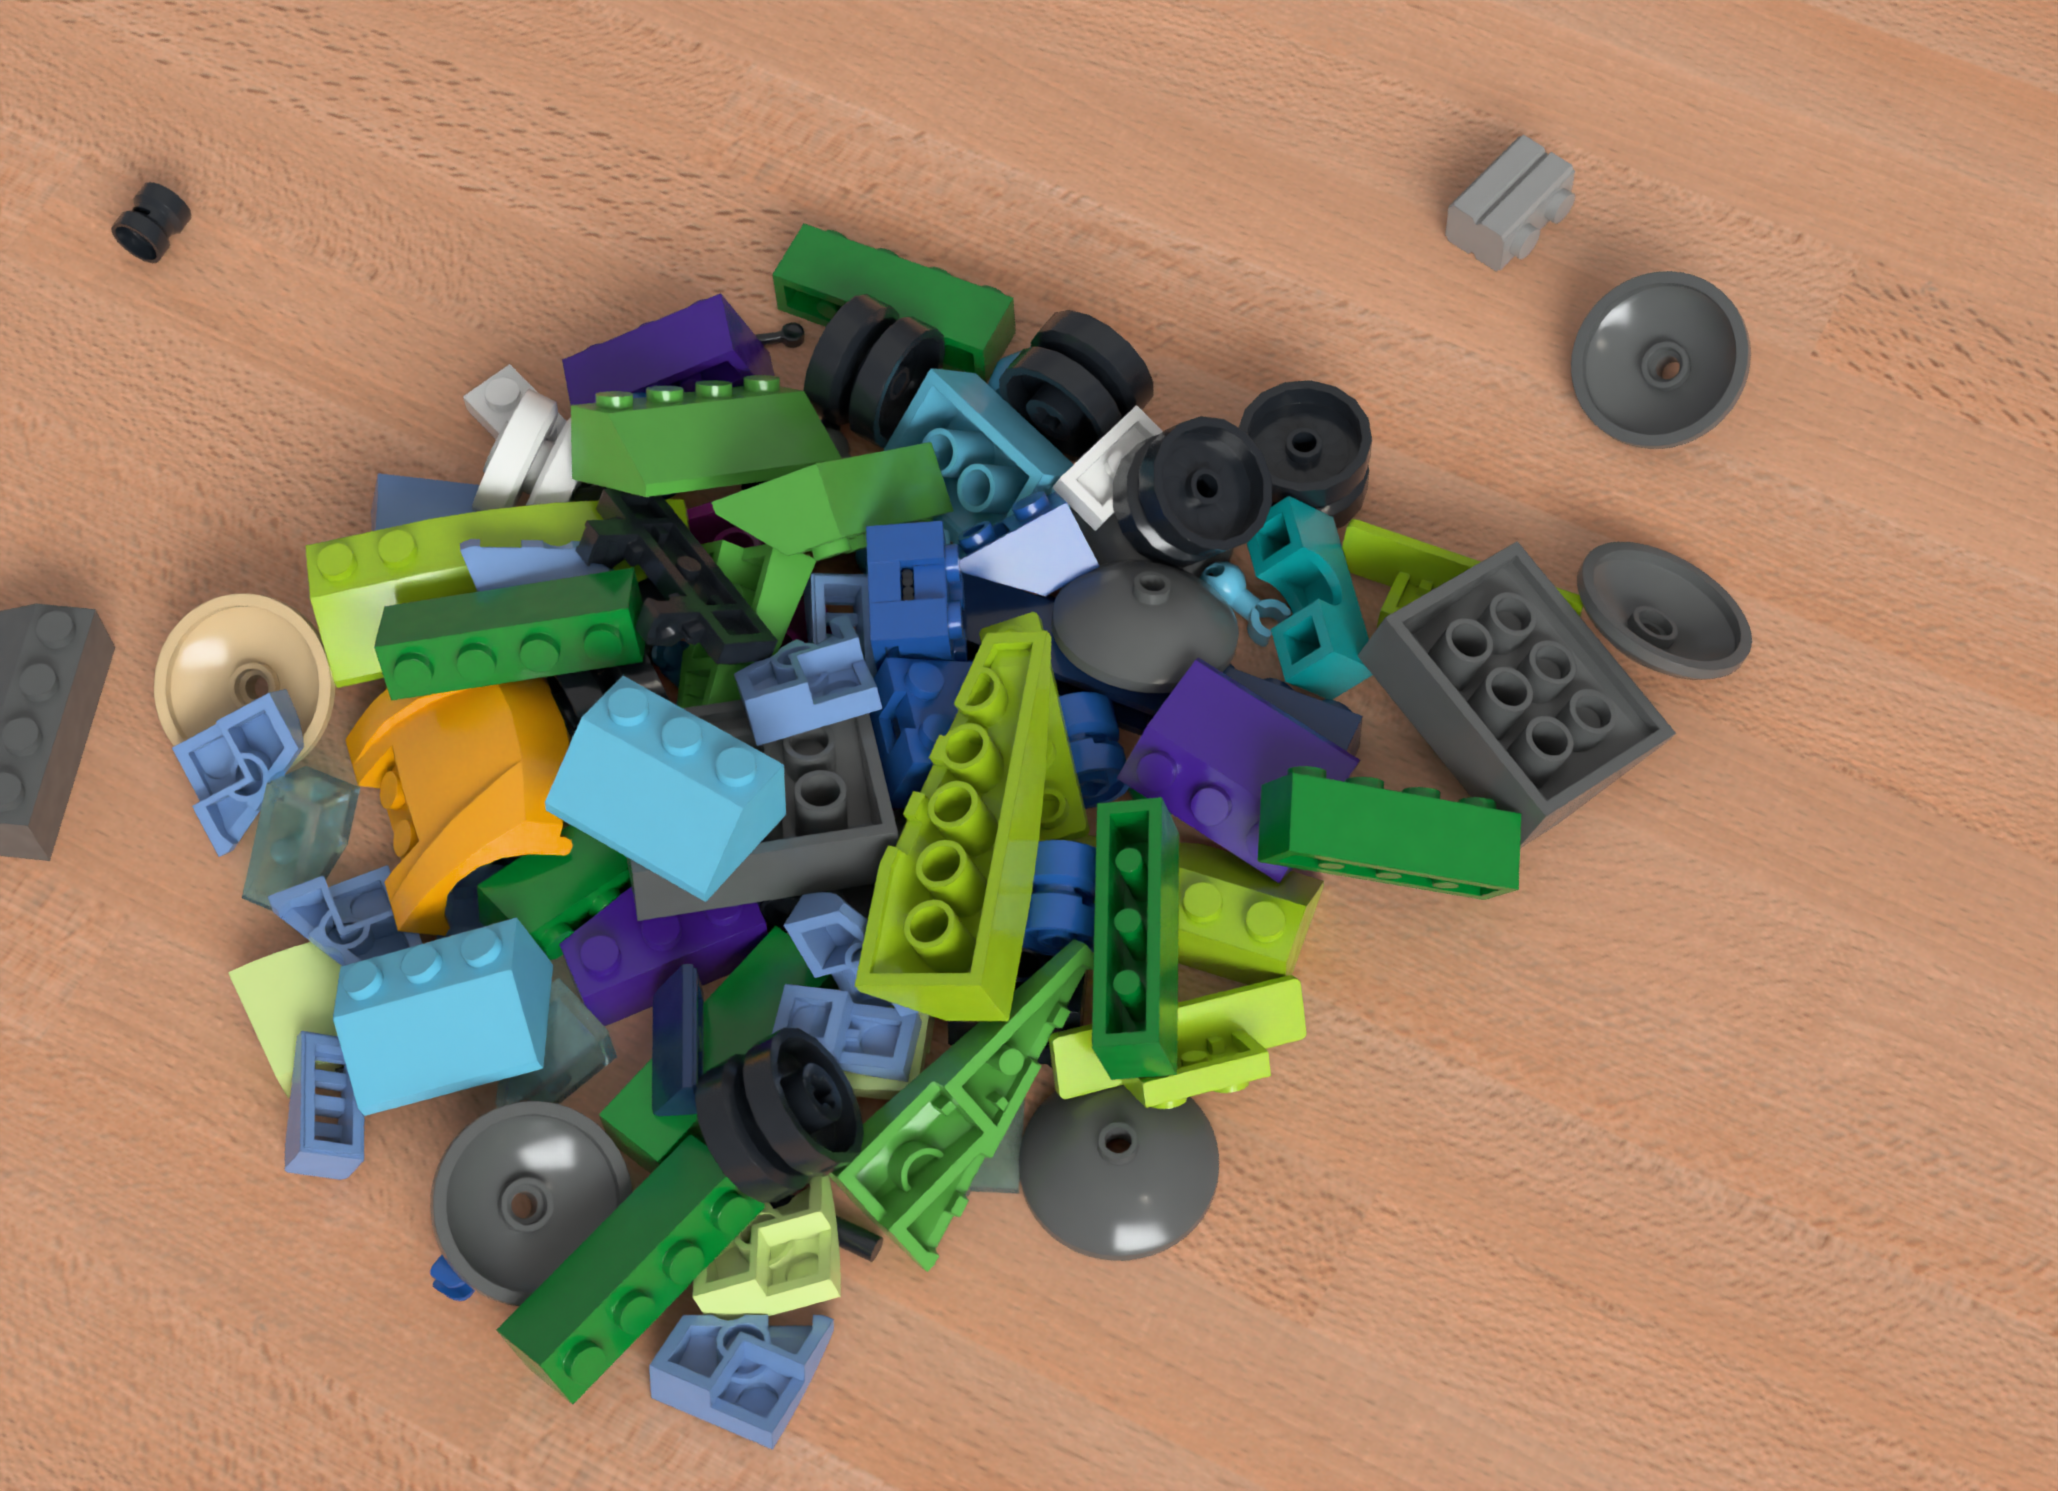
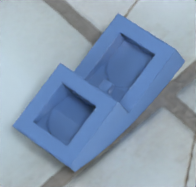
M785 984L772 1034L783 1027L799 1028L815 1037L832 1054L843 1071L908 1082L922 1021L918 1013L900 1017L895 1008L853 1003L849 991Z

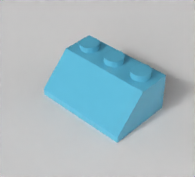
M933 368L929 370L883 450L886 451L928 442L932 443L954 510L953 512L933 518V521H943L944 530L949 531L950 541L954 544H959L957 537L963 531L978 523L990 521L991 525H994L1013 515L1014 513L1011 508L1021 499L1040 491H1044L1046 496L1056 492L1052 487L1074 465L976 373Z
M622 676L581 717L546 798L545 807L549 813L706 902L786 815L784 764L627 677Z
M518 918L340 967L333 1021L356 1103L364 1116L543 1069L553 964Z

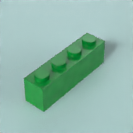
M804 223L772 274L778 310L826 327L838 310L849 300L858 295L868 294L892 306L899 313V318L913 316L937 328L944 335L945 355L942 366L943 370L976 373L986 383H988L997 362L1002 358L1016 333L1013 297L1005 295L995 287L988 285L979 286L954 277L941 268L926 267L900 258L888 249H875L852 241L834 230L824 231Z
M634 567L384 606L374 649L391 701L643 662L645 641L635 629L644 604Z
M1310 766L1288 768L1287 775L1261 785L1257 862L1481 900L1519 890L1521 814L1496 809V801L1492 799L1468 797L1459 799L1457 802L1440 799L1441 792L1439 790L1426 787H1410L1403 789L1401 792L1384 789L1383 780L1372 777H1351L1343 782L1327 779L1326 770Z
M1162 797L1097 803L1092 1049L1111 1080L1177 1075L1179 832Z
M572 825L567 826L561 831V835L572 840L573 848L568 855H523L477 885L479 921L485 927L518 918L549 960L561 957L563 953L559 944L631 887L627 857Z
M775 926L704 1002V1073L735 1054H746L758 1041L772 1034L785 984L839 990L831 974L817 978L813 976L792 938L779 927ZM652 1058L599 1114L605 1132L613 1140L617 1148L650 1174L689 1135L707 1145L698 1123L697 1114L654 1115L652 1111Z
M689 1135L496 1331L533 1373L573 1405L694 1279L746 1228L766 1205L742 1193L724 1175L707 1145Z

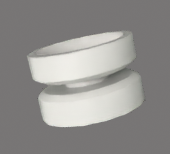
M531 389L525 392L510 421H506L490 451L483 468L485 474L474 498L472 510L477 512L516 507L523 492L530 495L526 506L573 502V493L582 484V481L572 479L571 417L567 420L556 442L548 440L558 417L556 401Z

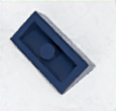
M683 964L658 988L653 997L652 1111L656 1116L697 1114L695 1094L699 1078L704 1074V992L697 968H694L693 964Z

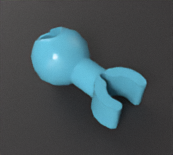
M1228 561L1215 562L1208 566L1200 576L1202 580L1212 586L1227 601L1234 611L1248 621L1247 631L1249 637L1254 643L1262 647H1266L1271 631L1261 624L1259 618L1269 617L1280 623L1290 617L1291 611L1285 603L1276 599L1260 600L1247 590L1245 575L1237 565ZM1213 573L1215 577L1209 576L1207 574Z

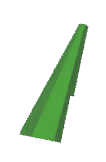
M725 540L701 544L778 640L772 656L775 655L781 646L816 563L815 559L803 553L787 556L768 544L747 548ZM700 643L696 645L690 644L682 653L677 706L688 708L741 700L734 673L754 662L738 663L735 665L716 664Z
M1072 940L1014 991L1009 1021H980L864 1122L861 1152L851 1163L828 1174L852 1202L926 1272L935 1265L939 1257L936 1248L953 1216L961 1217L969 1200L965 1194L985 1157H993L1038 1074L1041 1065L1037 1060L1055 1028H1062L1071 1012L1067 1005L1086 970H1093L1094 953L1086 944L1078 940Z

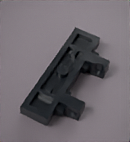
M603 489L596 510L604 520L586 521V528L575 551L587 566H590L591 563L603 564L612 569L624 559L630 566L635 567L639 564L646 576L661 592L666 601H656L647 598L636 623L635 629L646 644L672 647L684 638L689 644L696 645L700 643L716 664L735 665L770 658L778 640L663 496L643 497L615 489Z

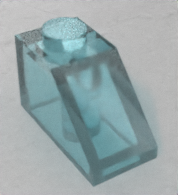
M308 766L268 782L265 788L242 899L272 911L267 896L323 875L326 880L348 845L360 787Z
M560 978L551 983L543 1069L499 1080L495 1103L497 1108L526 1101L560 1104L617 1058L606 1027Z

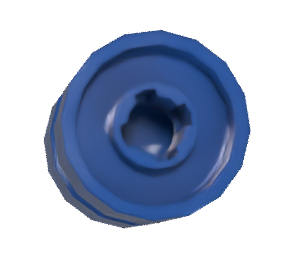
M1077 692L1060 696V703L1085 809L1095 808L1097 803H1107L1116 800L1125 794L1129 786L1117 779L1126 763L1124 748L1118 743L1119 728L1112 701L1107 696L1096 692Z
M1066 840L1039 841L1023 948L1036 953L1055 956L1075 939L1086 944L1094 953L1095 847Z

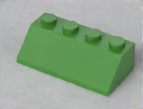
M777 376L744 377V386L732 387V383L728 381H699L695 383V392L683 393L682 387L652 386L646 388V397L633 398V393L606 391L596 393V403L571 405L572 479L643 497L769 481L817 463L842 459L806 393L802 390L780 386V378Z
M931 442L817 463L712 502L716 515L781 553L791 556L812 551L815 561L867 548L866 526L933 521V518L954 511Z

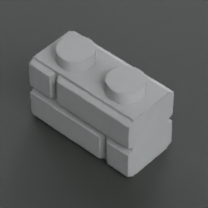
M1524 134L1521 137L1519 136L1448 206L1445 233L1448 241L1468 254L1474 253L1477 260L1496 272L1498 270L1501 271L1514 256L1520 260L1524 259L1535 247L1540 236V230L1549 221L1555 224L1561 222L1572 208L1575 200V194L1572 193L1575 170L1572 164L1552 152L1547 154L1543 146Z

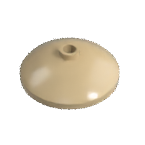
M248 593L230 594L211 599L184 616L171 631L161 649L154 677V698L157 714L162 728L173 746L217 724V720L258 699L259 697L255 693V684L259 678L263 677L268 683L267 693L287 689L300 721L304 748L291 767L305 758L321 739L330 720L335 698V683L331 668L326 657L321 635L314 625L298 610L280 600Z

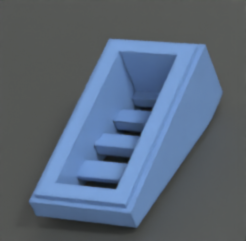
M811 573L804 589L808 643L818 644L833 636L832 634H826V626H830L829 621L847 614L859 638L864 661L872 678H874L877 669L870 642L868 574ZM825 605L853 606V613H825Z
M301 1031L296 1040L285 1140V1171L294 1174L343 1180L348 1178L364 1161V1115L358 1109L338 1036ZM315 1061L344 1065L343 1073L315 1069ZM315 1088L340 1091L341 1098L315 1094ZM315 1115L338 1118V1125L316 1122Z

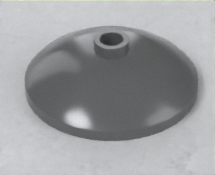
M1674 271L1653 272L1634 277L1616 286L1604 295L1590 310L1577 333L1571 359V376L1577 399L1591 421L1603 432L1619 442L1645 449H1665L1684 445L1715 428L1730 413L1739 400L1750 370L1751 345L1745 322L1733 302L1715 285L1700 277ZM1672 362L1679 363L1677 375L1671 379H1663L1662 372L1665 366Z
M1610 542L1590 551L1581 564L1577 574V588L1588 617L1600 633L1616 649L1632 661L1672 677L1688 680H1707L1732 674L1740 668L1750 653L1752 633L1739 605L1720 584L1686 560L1645 544Z
M1120 560L1104 563L1093 571L1063 586L1055 599L1051 627L1059 649L1071 663L1089 676L1121 689L1143 693H1171L1198 657L1223 672L1235 655L1239 629L1236 616L1230 605L1207 582L1173 565L1149 560Z
M1124 1085L1069 1099H1062L1054 1091L1038 1107L1025 1129L1019 1153V1174L1024 1198L1030 1211L1043 1229L1054 1239L1071 1250L1089 1257L1110 1261H1128L1163 1252L1179 1243L1197 1227L1210 1208L1215 1196L1219 1177V1151L1216 1137L1208 1118L1191 1097H1187V1101L1178 1107L1156 1109L1152 1107L1145 1108ZM1113 1139H1124L1131 1145L1123 1153L1111 1152L1106 1147Z
M543 1101L517 1102L493 1109L479 1116L459 1132L450 1143L438 1164L433 1179L430 1199L432 1227L437 1244L445 1260L461 1280L475 1291L492 1300L508 1305L520 1306L632 1193V1184L626 1163L619 1149L607 1133L593 1120L574 1109L556 1103ZM518 1193L525 1194L531 1201V1211L525 1218L517 1217L512 1211L511 1203L514 1196Z

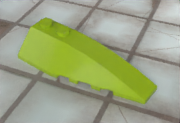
M665 499L690 530L684 499ZM599 500L489 509L426 519L306 545L310 600L336 687L340 688L384 678L374 649L384 606L478 592L460 551V543L469 539H480V547L521 548V540H543L552 546H563L571 541H580L586 528L585 523L587 520H604L596 510ZM625 559L613 567L614 570L633 568ZM639 564L634 567L638 582L648 578Z
M1047 630L986 633L954 702L958 712L945 736H938L929 759L932 761L933 766L920 793L913 791L903 812L907 822L895 847H887L879 864L854 984L860 992L945 1021H1009L1030 907L1040 836L1050 707L1051 636Z
M1087 835L1072 840L1096 848V836ZM1179 842L1178 963L1246 985L1292 975L1321 896L1324 881L1290 871L1278 883L1231 852L1205 844Z

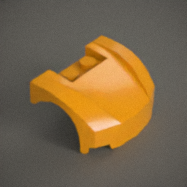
M542 678L392 701L388 689H386L370 704L345 739L357 785L380 788V801L383 808L387 809L394 834V851L400 857L401 862L390 873L384 883L398 931L445 936L450 929L445 915L447 895L457 882L480 866L506 857L521 855L566 856L573 848L572 840L561 835L563 820L546 811L545 807L546 798L570 744L564 719L548 685Z

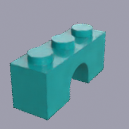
M1287 496L1270 508L1264 526L1247 543L1256 577L1273 585L1286 599L1293 613L1292 616L1271 628L1285 682L1325 699L1333 700L1372 676V673L1358 657V654L1369 641V637L1334 518Z

